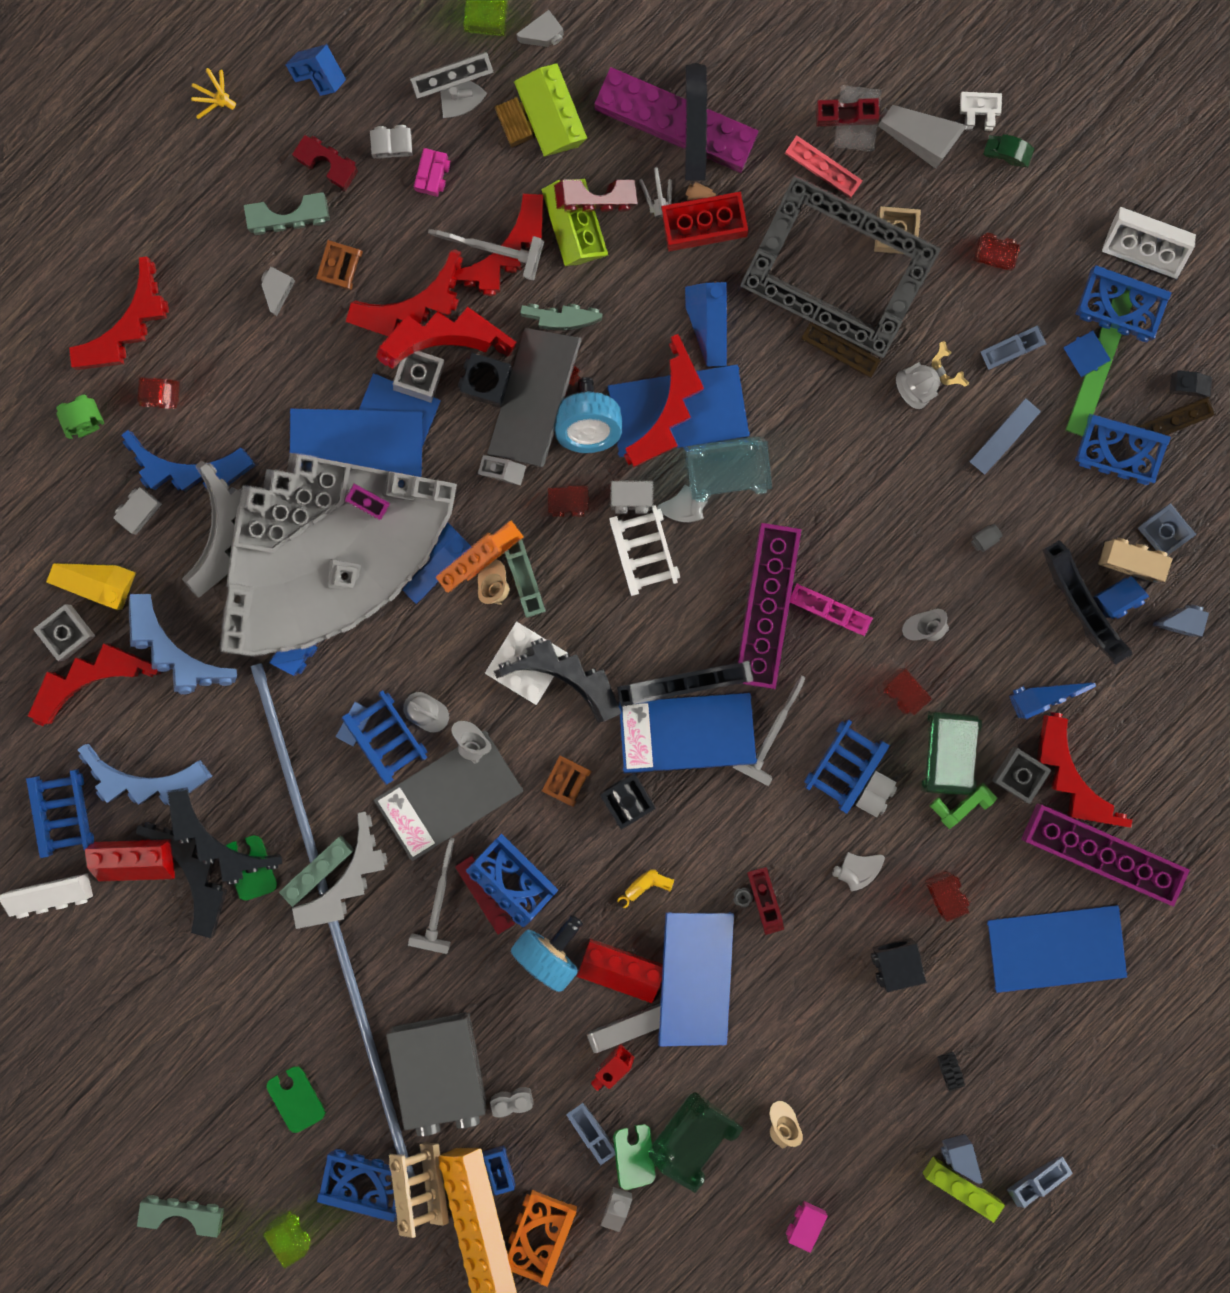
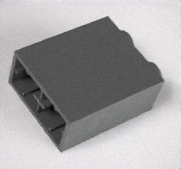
M465 1012L390 1027L386 1035L405 1130L416 1128L417 1136H428L441 1131L440 1123L455 1121L456 1128L458 1129L480 1124L479 1116L485 1115L487 1102L470 1013Z

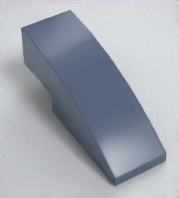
M1035 326L981 351L988 370L1047 343L1039 326Z
M584 1103L566 1114L600 1165L615 1156L613 1143Z
M1060 1156L1031 1172L1008 1188L1007 1191L1017 1207L1025 1208L1039 1196L1044 1197L1073 1173L1064 1158Z

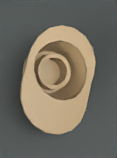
M496 559L478 573V597L484 604L496 603L502 605L510 589L506 581L505 567L501 561Z
M783 1101L773 1103L769 1112L772 1122L770 1128L772 1140L781 1148L799 1146L803 1141V1134L793 1109Z

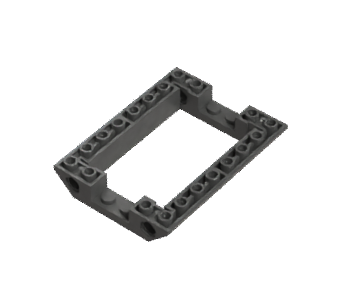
M794 175L740 286L884 358L941 248ZM803 204L912 258L876 327L769 274Z

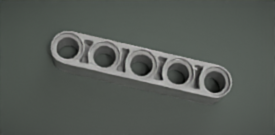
M661 1003L588 1032L586 1035L593 1052L604 1051L659 1029Z

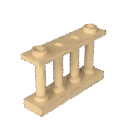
M438 1143L420 1144L421 1153L405 1158V1155H389L398 1221L397 1227L400 1236L415 1237L414 1227L429 1221L430 1224L444 1226L449 1224L444 1180L438 1160L440 1155ZM422 1161L423 1173L408 1178L407 1166ZM425 1181L426 1193L410 1198L409 1187ZM427 1201L428 1213L413 1219L412 1207Z

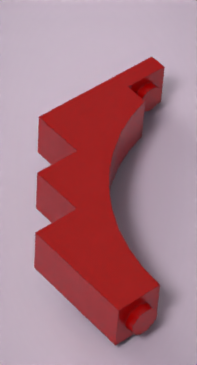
M467 307L455 322L437 311L429 322L422 326L407 315L379 347L376 357L382 364L392 369L407 356L419 350L440 345L466 346L483 352H487L493 346L499 353L509 357L517 342Z
M679 334L672 336L670 339L669 347L673 355L677 354V357L669 361L670 390L663 412L654 426L641 439L625 448L626 454H624V458L628 465L632 464L633 468L677 448L678 445L670 429L691 418L683 400L704 390Z
M103 644L95 664L82 658H75L67 678L54 672H47L28 717L33 718L32 722L41 726L52 724L64 703L77 691L95 681L115 676L138 677L141 669V673L150 677L160 675L161 671L152 669V663L110 644Z
M1050 712V716L1044 715L1036 760L1043 764L1055 766L1053 790L1071 793L1067 816L1131 828L1132 819L1126 818L1127 814L1117 812L1113 816L1114 805L1095 794L1077 772L1068 747V719L1062 718L1063 714Z

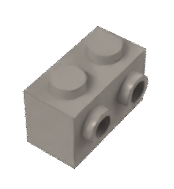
M140 487L138 489L135 488L129 494V500L125 505L121 504L116 509V515L114 516L118 523L135 535L162 505L150 493Z

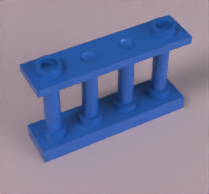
M381 691L378 694L381 700L356 716H351L347 713L341 719L384 784L387 785L393 781L392 776L394 772L418 756L422 761L427 758L425 754L428 752L422 743H417L393 707L394 700L390 694H385ZM386 706L392 716L367 733H362L358 727L361 725L360 722ZM395 723H398L403 733L381 748L373 750L369 744L372 742L371 739ZM409 740L414 750L392 765L384 766L381 762L382 756L404 741Z
M847 719L845 722L841 721L836 731L838 734L813 773L809 772L804 780L806 789L810 790L812 786L820 789L836 799L838 804H840L838 808L846 814L890 746L881 740L879 744L877 742L873 743L849 728L852 722ZM847 735L869 749L870 753H872L869 760H862L838 745L843 736ZM833 752L838 753L860 767L859 770L861 772L858 777H852L829 763L828 760ZM823 768L849 784L850 790L847 795L839 793L817 779Z
M79 769L70 771L71 777L44 782L40 780V776L26 779L40 858L53 855V851L57 848L83 844V850H85L94 843L93 833H90L82 789L84 778ZM68 785L73 786L74 797L46 801L43 798L42 792L45 789ZM76 805L77 817L54 821L47 820L46 812L48 809ZM79 824L81 836L56 841L50 839L49 831L51 829Z

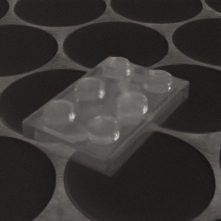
M841 85L839 103H853L858 101V99L879 98L880 105L881 90ZM877 124L836 126L834 147L874 151Z

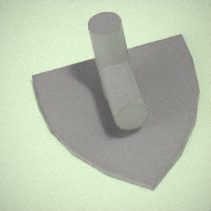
M472 81L441 90L443 118L461 116L472 111L482 102L487 93Z

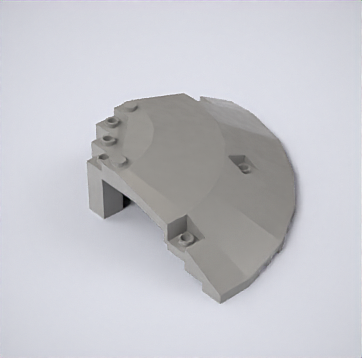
M290 453L287 473L266 469L263 489L243 485L233 533L226 585L229 588L224 607L220 650L253 656L278 651L305 649L315 645L317 642L329 639L336 634L356 627L362 620L370 617L387 602L392 601L401 592L405 584L412 579L413 575L429 560V555L434 545L437 544L438 537L451 516L457 484ZM403 480L404 486L400 488L398 482ZM353 483L390 503L381 520L370 516V514L363 512V510L356 508V506L349 504V502H345V497ZM343 572L347 573V578L345 580L341 579V574ZM240 596V602L235 603L233 601L234 597Z

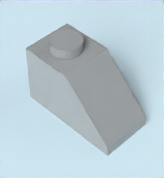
M548 10L518 32L517 40L524 44L548 47L551 44L556 45L563 38L564 31Z
M270 267L269 271L266 270L261 278V281H263L261 285L270 312L277 316L295 280Z
M483 455L478 474L503 482L521 485L526 466L507 459Z
M613 1187L600 1226L620 1232L632 1202V1193Z

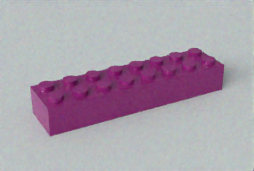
M610 67L596 99L595 111L685 149L686 99ZM707 109L706 158L742 173L759 131Z
M766 523L760 524L737 662L749 661L753 681L741 684L776 689L802 529Z
M1038 803L1021 840L1173 907L1190 871L1185 867Z

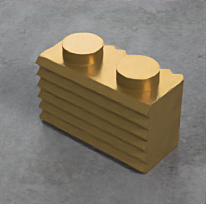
M517 97L495 106L496 113L511 148L533 139V128L530 121L526 120L524 115L526 111L523 103H519Z

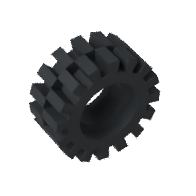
M954 1052L937 1056L948 1090L952 1091L965 1087L964 1078Z

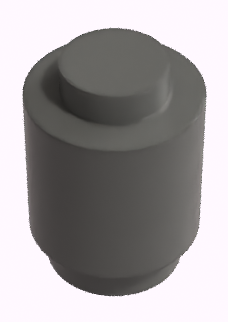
M995 524L987 525L972 536L973 540L971 543L977 551L985 552L998 543L999 539L1003 536Z

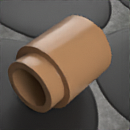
M695 182L694 185H689L685 195L688 196L687 201L713 197L716 196V193L712 192V189Z

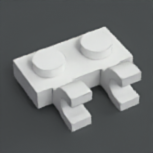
M961 92L960 114H966L965 130H973L975 115H986L984 131H993L995 116H1000L1002 93Z

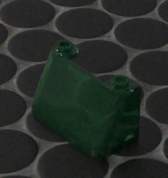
M928 711L927 721H930V726H932L928 727L929 742L926 771H924V775L928 777L922 781L921 791L926 793L971 795L972 791H976L977 783L974 780L977 736L982 728V720H979L978 715Z
M695 1092L688 1096L649 1150V1157L662 1174L696 1193L705 1181L704 1172L701 1170L724 1138L728 1141L737 1139L743 1127Z

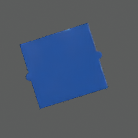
M1094 331L1087 333L1081 338L1077 337L1074 342L1063 347L1081 378L1092 371H1097L1099 367L1111 361Z

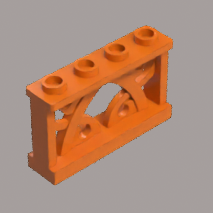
M512 521L508 522L494 535L488 534L438 574L436 576L437 580L447 593L452 591L465 579L469 581L520 541L523 535Z
M532 1190L530 1195L526 1194L522 1205L525 1206L523 1214L519 1212L515 1224L518 1227L516 1232H511L508 1243L511 1245L506 1252L511 1272L548 1287L577 1212V1206L564 1203ZM538 1202L543 1203L546 1206L547 1215H543L540 1207L538 1213H533L532 1206ZM551 1206L565 1211L566 1214H551ZM527 1216H529L532 1220L524 1225ZM553 1222L552 1227H558L557 1232L550 1231L549 1223ZM545 1224L546 1233L551 1240L555 1241L554 1245L544 1244L533 1251L528 1241L527 1232L539 1225ZM519 1236L522 1246H516ZM542 1250H546L548 1252L547 1257H543L542 1253L539 1257L537 1255ZM520 1252L522 1257L518 1260H524L527 1256L529 1260L523 1265H517L513 1261V1256L515 1253ZM533 1263L543 1273L540 1274L527 1268Z

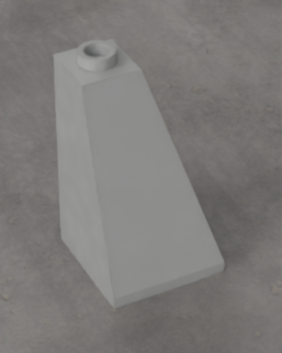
M892 105L889 110L885 108L879 116L881 121L878 125L935 169L966 128L964 124Z

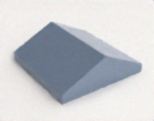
M1171 503L1153 514L1138 527L1155 550L1168 553L1167 556L1196 535Z

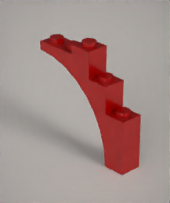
M523 194L517 222L501 246L520 251L522 246L530 249L533 237L541 238L542 240L543 194ZM492 253L486 259L472 266L457 269L454 277H457L456 283H462L465 287H476V284H479V290L483 292V295L495 296V293H500L501 269H504V272L515 273L516 270H521V262L516 258Z
M455 249L450 251L446 264L437 278L415 297L391 304H369L355 300L350 304L346 322L389 337L401 323L399 320H403L407 315L422 325L428 321L430 315L428 308L447 315L452 313V310L456 311L459 299H456L458 293L450 291V289H454L457 277H454L455 272L462 265L461 251Z
M147 256L139 257L137 289L123 317L112 329L99 338L82 345L69 347L71 367L73 369L82 370L124 364L126 350L122 344L145 342V336H147L148 332L147 326L143 322L167 319L166 313L169 312L168 302L160 295L156 296L158 294L157 282H154L153 274H156L155 263Z

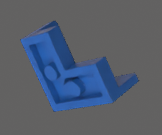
M327 44L299 51L286 64L295 82L311 79L320 96L336 92L346 80Z

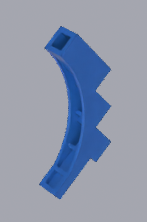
M127 430L122 434L125 439L123 444L129 451H134L137 463L141 467L145 466L139 473L142 476L140 480L146 488L150 487L156 490L173 477V480H171L173 485L178 490L182 489L187 492L203 480L195 465L177 464L163 460L147 451L133 432ZM241 447L220 460L210 462L217 471L215 475L219 480L222 478L228 486L256 466L247 452Z

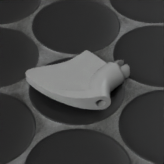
M684 485L675 497L657 506V509L661 508L663 515L675 521L696 522L704 519L703 508L711 494L705 489L701 490L699 494L692 488Z
M847 852L842 867L835 866L832 875L848 883L851 891L862 889L870 884L878 875L885 857L883 855L862 857Z

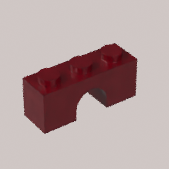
M879 98L858 99V101L853 103H839L838 100H818L816 104V127L876 125L880 119Z
M304 135L292 154L294 159L311 170L317 162L322 160L328 161L331 164V168L326 175L327 179L346 191L358 172L355 166L356 163L348 157L343 159L338 156L339 152L334 148L322 146V142L315 136L311 135V137Z

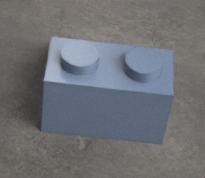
M1186 605L1185 608H1178L1155 621L1153 626L1191 637L1203 636L1209 613L1204 612L1203 607Z
M966 1134L942 1140L944 1147H941V1152L947 1164H951L955 1171L976 1183H983L973 1145Z

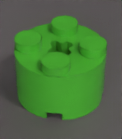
M80 395L75 398V401L69 404L63 403L56 407V415L66 438L73 439L72 435L76 434L79 438L87 436L100 429L98 426L100 423L104 424L95 400L87 398L86 395Z

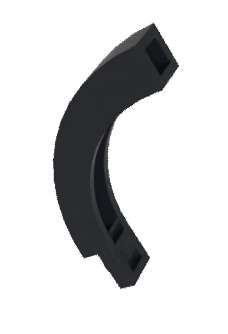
M692 63L685 65V181H705L706 65Z

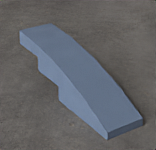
M1025 398L974 455L970 462L985 475L1041 411Z

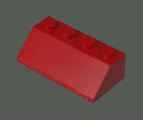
M741 191L661 206L668 252L745 238L748 235Z
M170 839L94 842L85 849L87 869L98 881L175 879Z
M589 939L577 977L652 1003L662 981L663 964Z

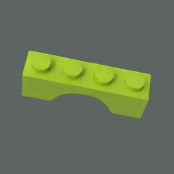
M934 1156L923 1171V1175L928 1181L993 1223L1005 1207L999 1198L967 1181Z

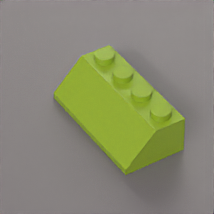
M558 64L541 67L514 81L544 157L578 148L587 139Z
M573 179L581 180L584 187L588 190L585 179ZM561 180L541 189L564 265H580L608 256L595 210L583 212V209H577L574 212H565L564 209H557L554 185Z

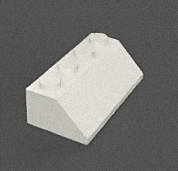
M1120 207L1111 224L1102 252L1177 279L1195 247L1196 234Z
M88 873L5 892L0 894V902L9 917L16 915L18 919L29 916L28 912L32 911L40 914L48 912V908L54 906L56 910L68 907L67 903L75 902V905L88 902L87 899L93 897Z

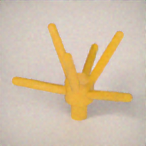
M206 69L217 89L216 94L194 83L192 84L193 88L213 97L191 98L192 101L213 103L196 116L197 119H200L218 105L221 107L225 105L232 110L235 108L236 102L229 99V95L224 91L223 70L219 71V86L210 69Z

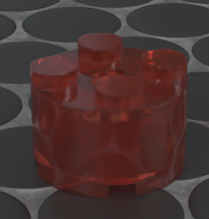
M139 377L137 401L139 406L157 407V404H159V408L176 409L177 405H179L180 381Z

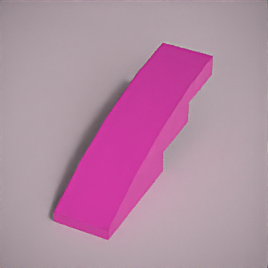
M796 584L790 597V603L864 637L873 619L799 584Z

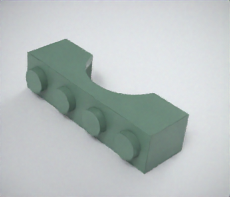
M324 192L304 195L298 209L287 215L273 213L264 202L244 205L247 228L254 235L265 234L267 230L280 232L286 230V227L292 226L295 229L304 228L305 224L311 223L313 225H323L325 221L330 220Z
M521 539L508 549L505 555L515 580L525 616L529 618L544 613L546 610L523 540Z
M342 836L338 837L279 893L293 907L354 851L353 847Z
M151 1195L145 1197L140 1202L137 1227L158 1229L165 1219L172 1216H181L193 1224L197 1235L217 1238L221 1232L224 1208H219L216 1204L199 1205L195 1201L183 1203L174 1198L161 1200L158 1196Z

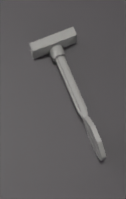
M429 229L428 231L430 235L445 240L467 244L473 248L516 258L518 261L526 263L523 277L533 281L535 279L544 244L541 238L533 237L530 251L523 249L519 251L476 239H465L438 230Z
M801 675L796 682L784 708L778 714L756 755L757 764L736 765L733 768L769 786L772 776L760 769L764 764L763 760L786 719L788 710L801 690L805 681L804 676Z
M454 838L449 839L429 928L426 929L425 936L412 933L408 946L444 954L448 953L451 942L437 939V926L447 884V871L453 851Z

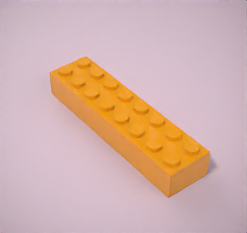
M455 1148L439 1155V1167L442 1172L444 1188L447 1192L449 1208L452 1212L454 1228L457 1232L459 1248L462 1252L471 1293H517L481 1148Z

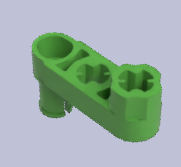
M982 783L953 810H950L939 797L929 806L941 817L943 824L948 829H951L976 805L979 804L985 810L996 801L997 797Z

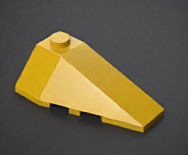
M53 564L47 583L116 610H123L136 572L117 565Z

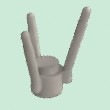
M655 167L658 199L654 200V204L643 180L640 179L639 183L649 204L650 213H654L655 217H663L661 206L671 204L672 179L668 180L666 202V198L662 196L659 171Z

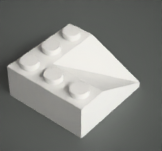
M516 622L485 674L537 705L554 676L527 670L515 671L497 679L494 671L499 669V664L509 660L510 663H514L517 661L516 657L528 653L526 648L532 646L531 642L540 638L543 641L546 640ZM552 644L557 658L567 654V652Z

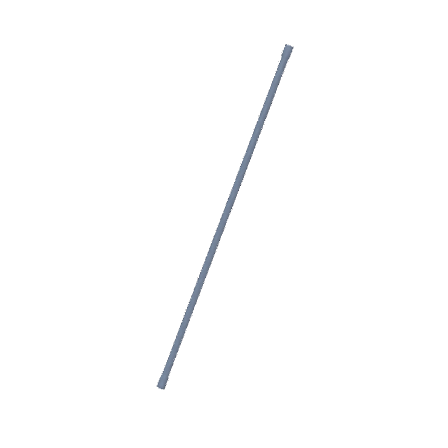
M262 663L250 667L259 690L311 863L319 855L269 692ZM325 878L317 884L320 896L329 890ZM328 922L398 1155H405V1158H408L339 922ZM407 1166L408 1178L415 1176L413 1166Z

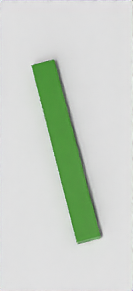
M1125 290L1120 296L1111 299L1110 303L1118 316H1124L1130 312L1132 306L1129 298L1130 291ZM1112 327L1110 329L1101 328L1098 340L1111 361L1099 367L1097 371H1092L1084 376L1065 431L1083 437L1089 413L1094 414L1122 335L1117 332L1118 329Z

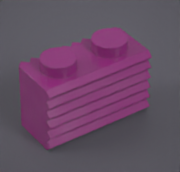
M355 483L352 484L345 497V502H349V504L356 506V508L363 510V512L370 514V516L378 520L382 519L390 505L387 501Z

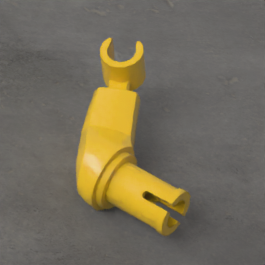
M650 869L629 886L625 891L626 895L619 896L617 903L621 899H626L627 904L623 906V908H626L630 900L634 901L651 886L653 887V885L670 892L674 879L658 874L655 869Z

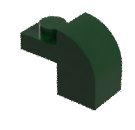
M1003 134L1002 137L989 135L983 154L989 158L1004 159L1011 166L1028 168L1034 148L1028 142L1007 134Z

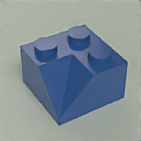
M315 644L305 649L278 651L270 663L296 676L304 671L307 666L305 661L308 657H312L318 647Z

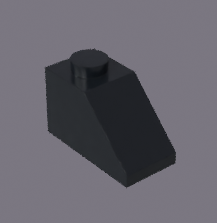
M1178 370L1171 374L1169 393L1210 397L1212 377L1198 372Z

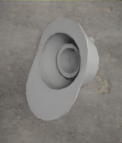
M933 609L911 616L903 625V635L912 641L921 639L937 641L949 631L946 612L942 609Z
M415 692L405 700L403 705L404 714L415 725L428 732H438L447 726L449 712L446 706L423 692Z
M458 721L453 724L452 734L458 742V751L463 758L471 760L476 764L484 754L490 752V742L476 725L467 721Z

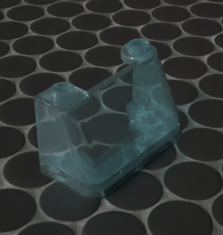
M763 437L704 443L683 448L691 499L696 500V502L708 501V497H711L712 494L748 489L755 491V494L767 493V490L772 489L768 443Z

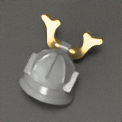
M945 341L940 342V349L932 360V367L921 365L918 362L910 368L900 370L896 375L899 393L915 409L924 408L930 400L938 396L937 390L940 383L944 385H969L962 371L957 373L955 378L947 376L946 371L941 365V358L951 355V351L947 349Z

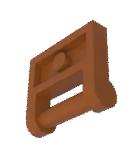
M328 240L316 279L352 290V280L363 251ZM346 253L352 256L345 279L341 280L339 279Z
M560 755L542 792L574 807L577 802L575 800L587 776H590L592 771ZM574 770H576L580 774L567 797L563 795V792Z

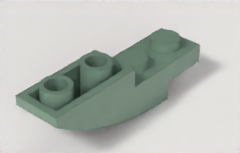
M527 303V306L522 305L521 308L522 317L539 320V328L548 330L583 328L598 323L603 318V313H599L600 310L595 308L583 310L579 309L580 306L576 304L563 305L562 313H558V309L547 307L546 310L538 309V305Z

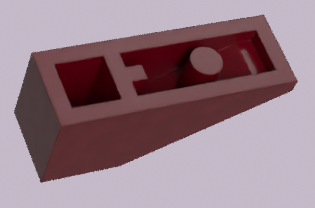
M767 867L747 872L765 935L784 930L782 916Z

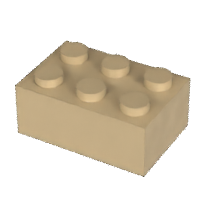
M1122 538L1112 539L1104 543L1098 565L1153 583L1166 581L1173 559L1167 557L1168 553L1159 550L1155 552L1148 551L1147 546L1141 544L1130 545L1128 540Z

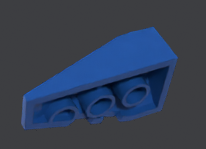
M726 282L686 286L685 306L706 366H727Z
M448 522L445 528L442 529L438 537L439 540L429 555V560L402 589L415 604L439 583L436 576L472 547Z
M1078 683L1030 688L1021 686L1014 689V694L1009 695L1018 718L1027 719L1050 709V704L1052 706L1061 704L1067 700L1066 697H1075L1096 687L1095 683Z

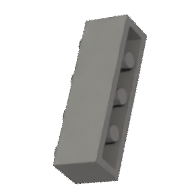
M482 52L410 77L415 96L418 99L493 73V69L487 52Z

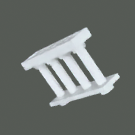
M656 505L652 506L653 513L629 520H618L617 516L609 518L631 596L639 594L638 590L642 589L641 587L671 578L673 584L678 583L677 579L680 578L678 567H673L660 522L664 520L661 508L657 509ZM651 521L656 522L658 532L632 540L623 539L622 532L625 529ZM661 540L663 552L635 560L633 558L629 559L627 551H630V548ZM664 559L667 560L669 571L641 579L634 577L633 570H636V567Z

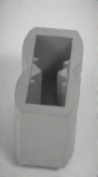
M396 125L394 129L377 126L374 130H370L373 158L413 156L411 129L406 128V125Z
M874 770L854 805L875 817L879 814L882 815L887 808L886 800L888 797L892 798L897 790L896 782Z
M522 1087L515 1089L511 1093L499 1092L493 1095L490 1101L493 1116L505 1117L512 1112L523 1113L529 1111L533 1107L531 1089Z

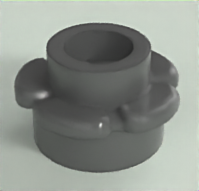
M743 887L734 892L733 900L736 905L747 907L752 902L753 895L748 888Z

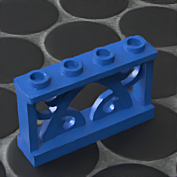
M1096 265L1091 268L1075 314L1080 316V319L1083 321L1098 322L1100 327L1118 329L1117 332L1122 335L1128 336L1132 334L1137 336L1136 339L1142 342L1155 339L1172 292ZM1095 279L1099 280V293H1091ZM1111 286L1117 287V293L1108 294V292H1112ZM1125 290L1130 291V301L1137 310L1124 316H1118L1109 299L1120 296ZM1136 295L1143 297L1142 301H1139L1143 304L1142 306L1135 300ZM1093 297H1100L1101 300L1093 304L1099 307L1097 312H1093L1088 308V301ZM1155 301H1158L1159 305L1154 316L1148 309ZM1142 314H1146L1151 320L1149 329L1143 330L1138 326L1139 321L1146 324V319ZM1132 320V325L1126 323Z
M1089 413L1084 435L1075 458L1077 462H1080L1079 466L1091 469V466L1099 468V472L1110 474L1111 471L1118 473L1117 477L1127 480L1130 477L1137 478L1138 483L1149 485V482L1155 483L1171 437ZM1094 424L1098 425V440H1090ZM1111 431L1116 432L1117 436L1115 439L1106 440V437L1111 438L1109 435ZM1125 433H1128L1129 444L1137 453L1128 459L1117 462L1107 444L1119 442ZM1138 438L1142 439V444L1139 445L1143 447L1141 450L1134 444ZM1156 442H1160L1154 459L1148 453L1155 446ZM1093 444H1099L1100 448L1092 450V452L1098 453V457L1095 459L1089 458L1086 453L1087 448ZM1144 457L1148 458L1151 462V469L1147 473H1141L1138 470L1140 465H1144L1146 468L1145 462L1141 460ZM1104 458H1106L1110 465L1103 464L1100 462L1103 461ZM1132 465V471L1122 469Z
M502 834L466 870L470 878L476 881L484 889L485 893L490 895L522 927L526 926L558 891ZM492 850L497 854L495 860L486 857ZM487 862L492 864L493 867L488 866L484 869L481 864ZM502 871L505 873H516L520 877L519 886L521 891L505 889ZM539 895L542 900L536 906L533 897ZM526 899H528L531 906L530 912L524 909L527 906Z
M340 1149L331 1151L327 1154L324 1176L317 1202L394 1222L397 1219L395 1198L393 1207H389L387 1195L394 1194L393 1189L386 1190L385 1186L392 1183V1181L388 1182L386 1180V1176L391 1175L390 1165L384 1164V1161L379 1159H365V1156L360 1154L348 1155L346 1151ZM337 1162L346 1165L345 1170L340 1169V1167L338 1168L339 1173L343 1176L342 1178L334 1172V1164ZM366 1173L375 1184L377 1190H372L363 1199H358L356 1188L348 1181L359 1174ZM332 1177L338 1183L332 1191H328ZM344 1186L351 1190V1196L345 1195V1191L348 1189L344 1188ZM379 1194V1196H375L376 1203L370 1201L371 1195Z

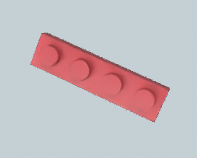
M797 135L785 152L787 156L850 199L863 181Z

